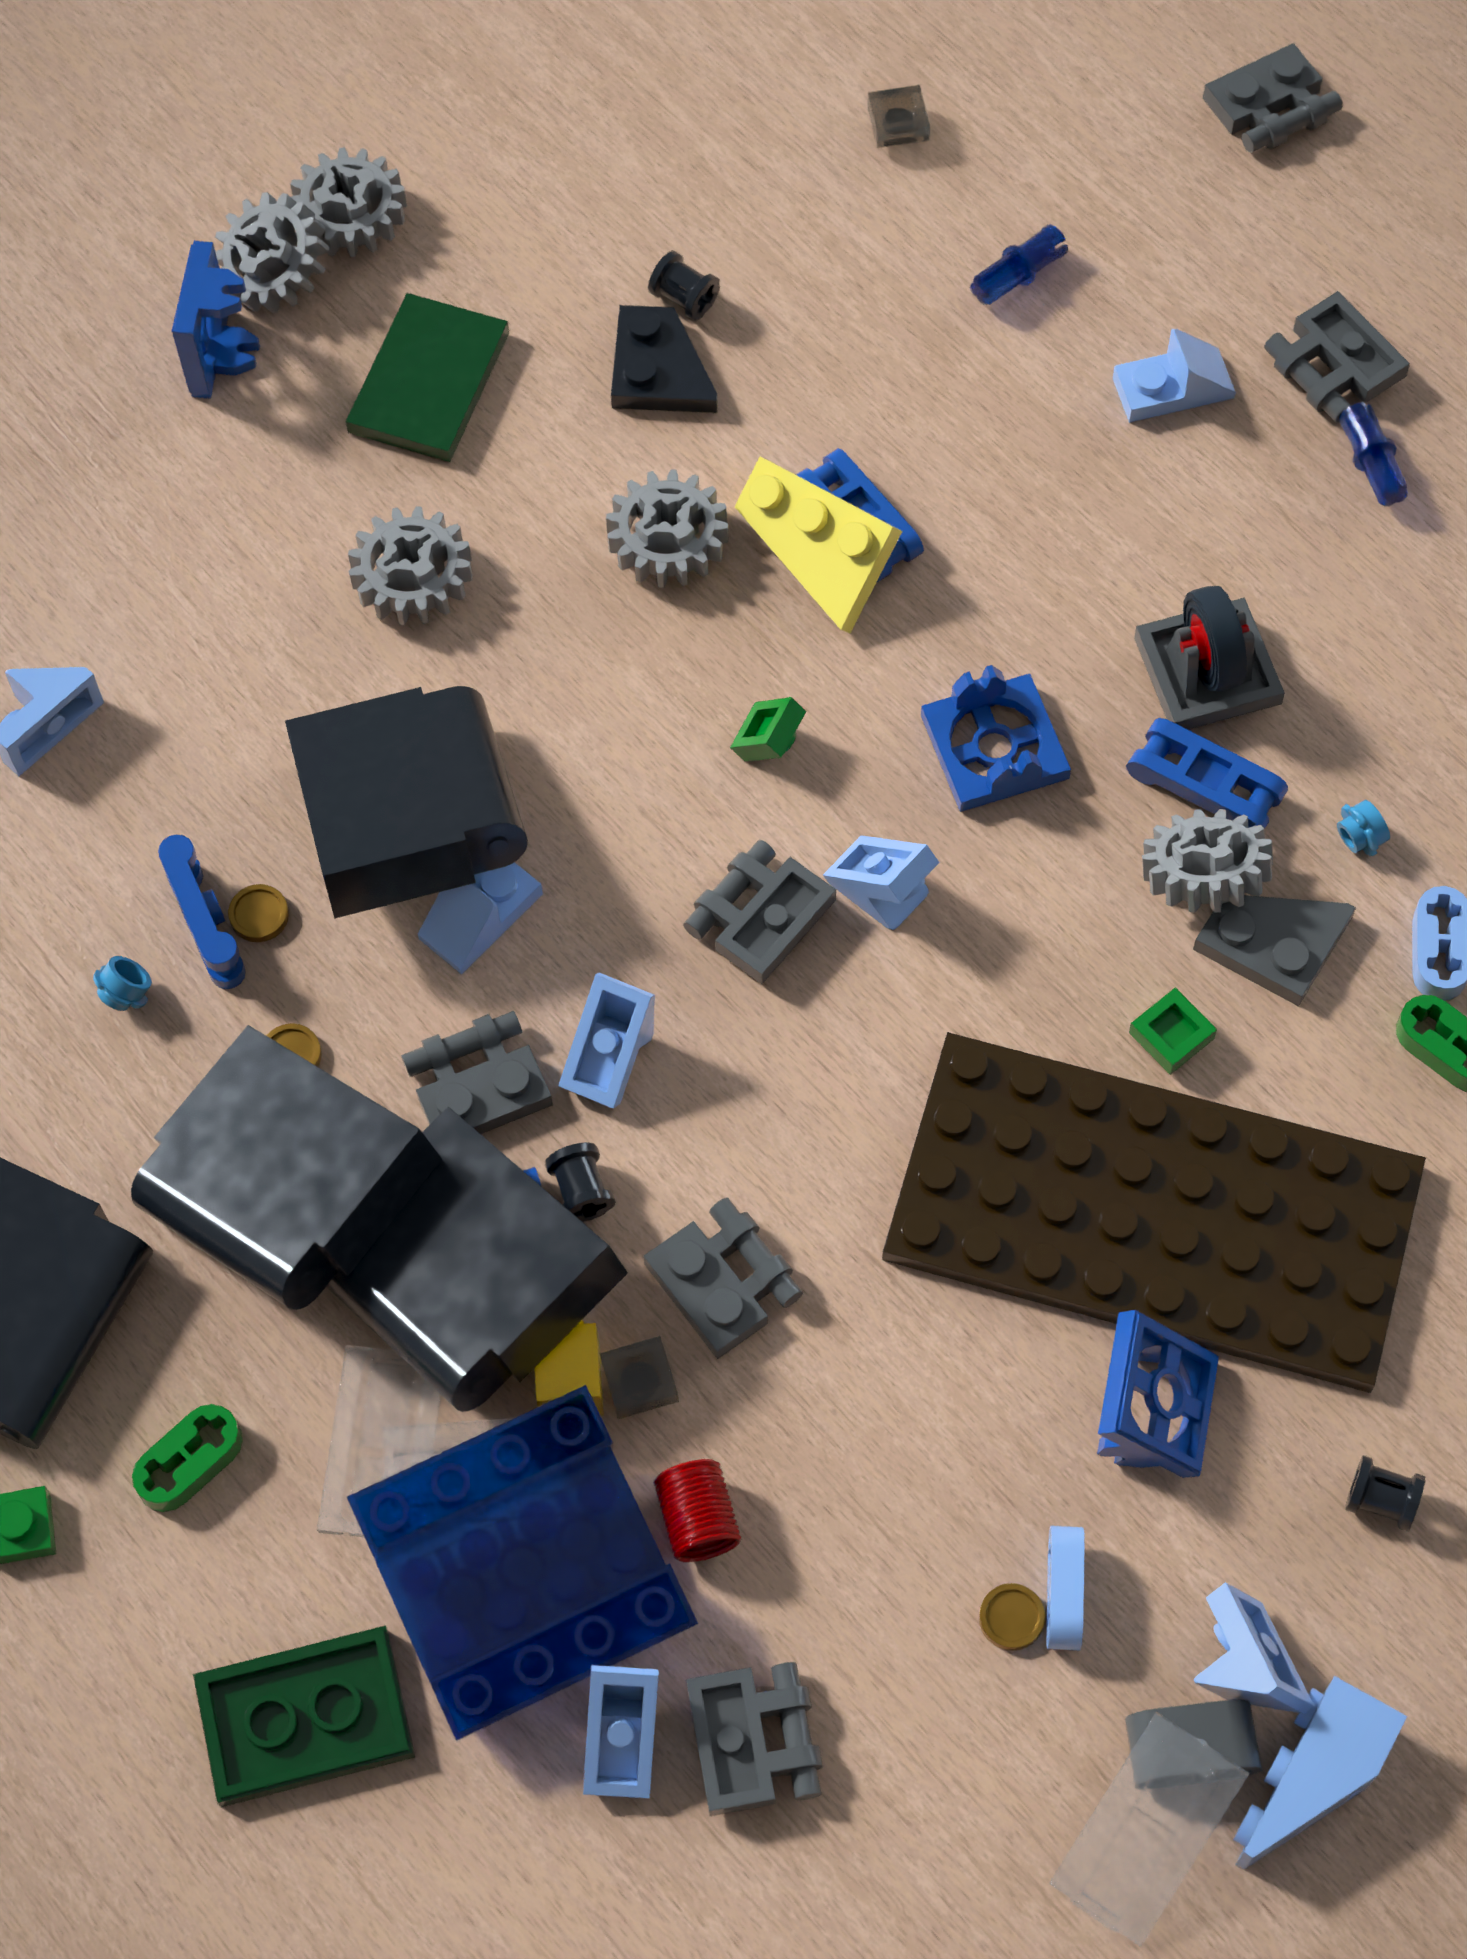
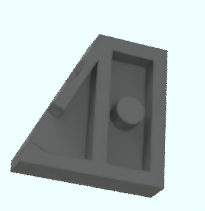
M1244 895L1243 906L1238 907L1228 901L1222 904L1221 912H1212L1197 936L1193 950L1299 1007L1352 920L1356 907L1349 903Z

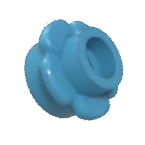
M1363 800L1352 807L1345 804L1341 808L1343 820L1337 823V830L1345 845L1353 853L1363 850L1369 856L1376 855V850L1379 849V846L1390 840L1388 826L1378 809L1368 800Z
M114 956L100 970H96L93 975L94 983L98 988V997L103 1003L115 1010L125 1011L130 1005L133 1008L139 1009L145 1006L148 1001L145 994L152 984V979L140 964L129 958Z

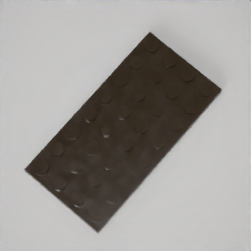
M947 1032L884 1245L882 1260L1117 1324L1119 1312L1136 1310L1203 1348L1371 1393L1378 1374L1426 1157Z

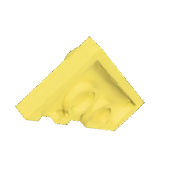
M760 456L735 508L840 630L851 633L902 531Z

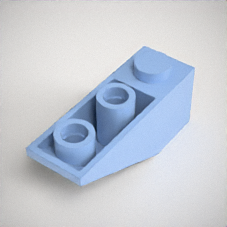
M1336 1676L1333 1677L1324 1693L1312 1688L1309 1696L1314 1707L1305 1714L1298 1713L1294 1724L1305 1729L1294 1752L1282 1745L1264 1779V1782L1275 1787L1264 1810L1253 1804L1251 1805L1233 1839L1244 1846L1235 1865L1245 1870L1366 1790L1378 1776L1407 1716Z

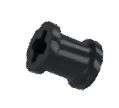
M672 250L665 254L655 266L649 279L648 291L655 297L665 296L685 309L687 317L697 321L704 316L716 300L720 290V279L710 273L705 276L685 264L681 254Z
M589 1142L576 1143L558 1149L545 1160L547 1172L557 1179L564 1200L563 1206L582 1222L604 1215L616 1203L613 1193L610 1190L604 1189L596 1165L600 1158L598 1147Z
M1362 1455L1349 1491L1345 1510L1356 1513L1359 1509H1363L1395 1520L1398 1523L1399 1529L1409 1531L1420 1504L1426 1476L1416 1473L1412 1478L1374 1466L1372 1458Z

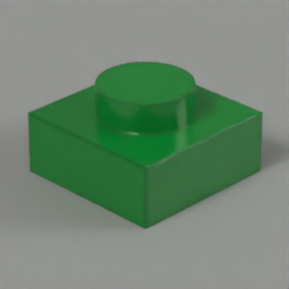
M792 697L755 702L730 749L744 762L782 758L783 754L795 742L796 730L807 711Z
M1176 987L1131 1022L1129 1034L1169 1075L1213 1041L1217 1032V1028Z
M41 1486L0 1494V1564L55 1555L56 1544L51 1494L47 1487Z

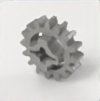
M339 148L338 159L330 160L327 155L321 153L318 155L320 166L314 168L304 164L301 167L303 180L291 181L290 186L293 195L291 198L297 203L301 201L315 213L314 218L324 226L326 231L319 239L329 246V256H334L340 247H347L349 256L356 257L358 246L364 244L370 251H377L376 238L380 236L391 241L395 237L393 225L404 224L403 208L407 207V202L398 170H388L386 158L383 156L375 159L373 162H369L366 149H361L357 153L356 158L348 157L345 148Z
M264 192L261 195L259 206H255L248 199L242 201L244 214L237 217L235 214L228 213L226 216L228 223L231 225L228 232H216L215 237L224 244L223 249L215 251L218 264L221 268L229 269L244 279L245 293L229 295L239 297L241 302L252 311L258 312L263 305L272 313L278 312L281 299L295 306L298 304L296 291L302 288L311 293L314 290L312 283L308 279L312 273L323 274L325 268L316 259L317 256L329 252V246L319 239L326 230L314 218L315 213L301 201L297 203L286 193H282L278 200H276L268 192Z
M671 469L667 480L659 481L657 475L650 471L647 472V484L642 487L633 480L627 482L628 498L621 495H614L612 498L613 513L606 514L608 548L610 553H617L618 567L621 570L635 566L636 581L641 583L649 574L656 575L658 587L664 588L668 577L676 576L678 582L685 586L688 585V572L694 570L697 574L705 577L708 575V559L717 562L722 560V544L728 543L729 540L727 508L725 503H717V492L713 486L702 491L699 490V476L693 474L684 483L678 481L677 470ZM638 517L640 521L635 523L636 532L631 535V526ZM703 522L705 526L701 537L697 539L695 535L699 533V524Z
M416 506L412 516L404 518L402 512L397 507L392 509V521L385 523L377 516L371 519L374 530L372 534L363 531L357 532L358 549H351L348 552L351 569L348 570L352 588L358 591L360 604L363 607L374 604L377 618L382 620L393 611L397 612L399 625H405L410 614H418L421 622L425 624L429 623V610L436 608L444 615L450 613L449 597L459 600L464 599L463 582L472 581L473 577L470 563L472 561L468 541L462 540L461 528L458 524L446 528L443 513L437 512L430 520L424 519L422 507ZM447 560L446 568H444V562Z
M1197 809L1194 810L1193 817L1186 820L1176 814L1171 816V828L1156 825L1153 828L1154 839H1145L1143 842L1144 855H1142L1144 881H1150V893L1153 896L1166 893V905L1170 907L1182 900L1188 902L1189 912L1194 913L1200 908L1201 904H1210L1214 913L1221 912L1222 904L1228 901L1241 907L1244 905V893L1260 896L1262 894V882H1268L1272 879V840L1265 839V830L1262 825L1248 828V816L1244 814L1236 817L1233 821L1226 819V810L1219 809L1214 817H1205L1203 811Z

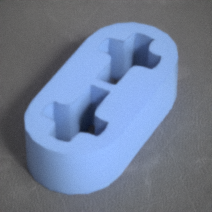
M1439 886L1425 891L1419 899L1412 920V975L1414 984L1423 995H1433L1444 1001L1459 996L1467 984V898L1455 888ZM1435 907L1445 908L1446 916L1452 918L1445 934H1439V920L1437 916L1432 915ZM1439 952L1445 953L1446 969L1452 972L1449 980L1439 979L1438 971L1432 969Z
M1050 1526L1047 1562V1649L1081 1651L1084 1615V1527Z

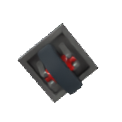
M1206 586L1186 594L1183 603V614L1136 626L1134 639L1167 720L1189 730L1282 705L1285 692L1245 597L1231 601L1221 586Z

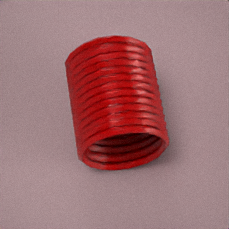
M699 1459L678 1464L661 1472L653 1481L658 1503L662 1510L663 1521L667 1528V1534H669L668 1538L670 1546H672V1553H674V1559L680 1562H697L717 1557L734 1549L742 1540L739 1535V1527L736 1525L737 1520L734 1519L735 1514L733 1513V1507H731L732 1503L729 1501L730 1496L727 1495L728 1489H726V1483H724L725 1478L722 1477L721 1465L712 1459Z

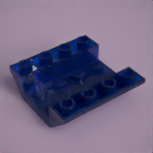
M586 1385L347 1496V1500L456 1742L591 1677V1665L612 1667L698 1625V1621L670 1563L666 1565L613 1453L614 1443Z

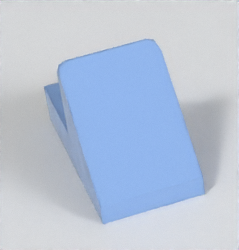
M1178 329L1171 330L1167 354L1114 366L1113 381L1129 423L1235 398L1236 392L1219 349Z
M86 667L9 669L5 672L15 697L24 707L12 711L0 723V756L3 763L17 776H20L104 703L94 674Z
M861 835L823 876L831 886L886 928L894 930L927 897L929 891L925 885L924 878L940 862L926 844Z
M515 862L506 867L475 874L476 883L439 892L418 932L419 940L461 975L543 895L541 883Z
M602 973L595 974L558 1086L613 1109L620 1105L639 1048L649 1043L654 1034L655 995Z
M1226 1582L1207 1596L1208 1604L1218 1622L1214 1625V1632L1228 1652L1197 1675L1194 1679L1195 1684L1226 1700L1250 1701L1251 1705L1302 1714L1312 1709L1314 1704L1263 1603Z
M591 1665L583 1784L584 1795L650 1799L659 1670Z

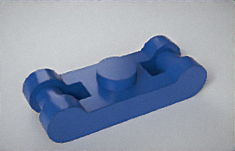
M838 448L823 457V464L813 471L806 468L796 474L902 531L877 582L892 574V566L901 560L910 562L923 554L924 546L916 531L842 449ZM834 483L841 486L833 492L828 489Z
M1163 718L1154 720L1145 735L1148 741L1143 749H1137L1126 765L1128 773L1137 781L1147 785L1157 784L1213 814L1219 809L1226 810V819L1232 821L1243 814L1248 816V828L1262 825L1265 829L1269 823L1268 811L1271 807L1278 806L1288 791L1286 782L1275 773ZM1173 753L1182 756L1178 765L1164 758L1167 754ZM1237 785L1249 790L1251 796L1248 801L1233 794Z
M171 835L161 842L158 849L159 858L171 889L212 982L221 989L235 988L242 983L246 974L237 943L232 935L226 932H218L216 925L226 921L213 890L209 889L201 893L199 885L203 880V871L197 860L193 843L184 835Z

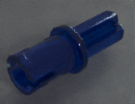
M1050 224L1044 226L1038 233L1019 246L1009 245L1003 250L1002 258L974 276L973 283L970 285L972 294L978 298L981 304L990 305L1019 284L1028 286L1035 280L1036 273L1067 254V244H1062L1055 248V246L1066 240L1065 236L1056 226Z
M1360 402L1349 406L1339 416V423L1352 445L1354 451L1352 461L1356 469L1365 472L1379 504L1389 507L1394 503L1404 501L1408 496L1407 483L1394 458L1397 448L1393 440L1386 438L1383 434L1371 404L1368 403L1366 406L1365 402Z

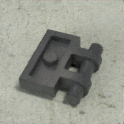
M1294 43L1205 84L1203 100L1231 135L1246 127L1251 128V130L1242 134L1243 145L1250 153L1262 147L1273 149L1285 143L1288 135L1302 128L1313 130L1325 124L1328 116L1343 108L1341 97L1334 90L1320 97L1316 95L1320 93L1323 78ZM1284 109H1291V111L1280 116L1276 114Z
M1339 291L1296 317L1293 331L1299 336V340L1291 344L1279 332L1271 336L1264 345V349L1275 359L1274 367L1286 379L1293 378L1307 392L1306 400L1317 412L1325 411L1336 423L1346 419L1352 411V406L1341 396L1343 393L1350 389L1365 404L1404 379L1410 363ZM1318 356L1333 372L1323 377L1309 361Z
M758 840L747 853L739 852L728 864L727 869L729 873L713 891L705 890L694 902L695 911L683 923V926L691 936L698 940H701L713 926L725 929L715 940V950L763 984L836 901L837 890L791 857L774 873L766 866L776 856V853L768 843ZM746 888L750 890L755 889L758 893L742 911L733 905Z
M514 1011L494 1019L491 1018L490 1014L472 1020L473 1027L443 1039L437 1034L421 1040L423 1047L401 1055L409 1077L432 1069L437 1080L434 1083L416 1089L418 1100L429 1125L447 1107H450L477 1132L483 1134L553 1106L552 1096L530 1046L527 1045L506 1054L501 1041L522 1033L519 1020ZM478 1050H483L487 1059L486 1062L455 1074L450 1063L451 1061Z
M729 1198L721 1199L709 1211L710 1215L721 1227L720 1232L709 1240L693 1221L643 1256L644 1265L717 1359L768 1324V1315L758 1304V1301L772 1292L783 1308H787L803 1295L801 1289L790 1277L793 1272L790 1265L781 1254L774 1256L757 1235L759 1226L748 1212L740 1213ZM737 1250H739L755 1271L753 1275L743 1282L740 1281L724 1260Z
M786 1662L771 1667L775 1690L756 1693L751 1667L686 1679L710 1816L776 1804L771 1777L782 1775L791 1776L796 1800H807L821 1796L817 1770L823 1767L819 1746L812 1745L806 1712L812 1708L808 1687L801 1686L796 1662ZM780 1717L786 1749L767 1752L761 1718Z

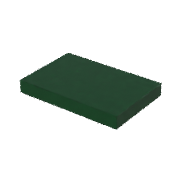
M406 293L345 421L347 432L451 462L510 333L508 321Z
M386 1625L193 1674L216 1800L220 1807L415 1758L391 1640Z

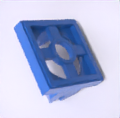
M194 241L193 245L191 244L173 322L172 334L189 393H191L192 397L211 399L216 374L237 376L256 368L255 356L243 351H258L260 343L258 337L245 328L227 326L229 315L237 313L242 309L240 298L229 294L245 293L244 279L229 269L219 268L213 242Z
M993 665L986 666L981 678L973 680L969 671L964 673L953 684L951 697L921 706V718L960 812L1070 779L1071 768L1030 673L1005 680L1002 671ZM1001 705L1014 708L1028 717L1032 724L1011 729L1004 724L996 723L990 707ZM971 713L978 728L972 742L952 747L951 739L956 724L965 714ZM994 733L1003 735L1009 740L1012 748L1007 755L1001 758L988 757L981 752L978 746L982 737ZM1039 742L1037 755L1028 750L1022 751L1018 761L1013 764L1012 761L1016 758L1018 748ZM977 761L990 769L987 771L986 777L975 774L963 765Z
M1136 1310L1119 1312L1098 1434L1102 1437L1099 1439L1097 1455L1101 1457H1115L1114 1463L1121 1466L1138 1468L1161 1466L1182 1478L1199 1477L1204 1456L1219 1356ZM1138 1361L1159 1363L1158 1369L1148 1373L1138 1368ZM1163 1376L1170 1382L1173 1390V1403L1169 1411L1162 1407L1157 1394L1158 1383ZM1134 1390L1144 1396L1145 1404L1150 1412L1147 1434L1141 1431L1131 1412ZM1182 1415L1183 1419L1179 1431L1171 1441L1167 1442L1170 1420Z

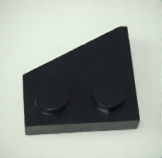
M619 306L611 387L612 408L717 413V392L674 307Z

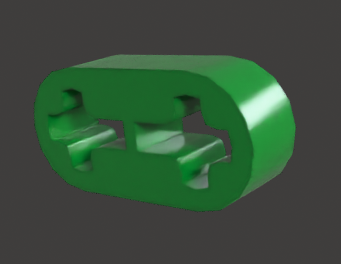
M1420 995L1413 997L1405 1004L1396 1024V1035L1399 1043L1409 1053L1456 1088L1467 1092V1069L1464 1066L1467 1058V1017L1436 996ZM1427 1017L1434 1019L1437 1022L1434 1031L1429 1029L1422 1035L1414 1029L1417 1021L1422 1022Z
M208 1404L200 1406L185 1416L139 1458L132 1472L133 1487L146 1506L160 1512L178 1509L235 1459L240 1452L243 1439L242 1431L233 1414L219 1405ZM209 1425L210 1428L217 1430L225 1425L221 1430L225 1440L221 1446L215 1448L214 1445L206 1443L191 1456V1453L203 1442L199 1431L204 1426ZM182 1461H185L172 1474L176 1483L172 1490L167 1492L159 1486L150 1492L155 1485L150 1476L153 1471L160 1468L163 1472L169 1473Z

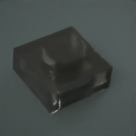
M920 85L868 92L867 107L877 148L929 140L930 124Z
M661 1336L599 1353L617 1419L679 1402L678 1392Z

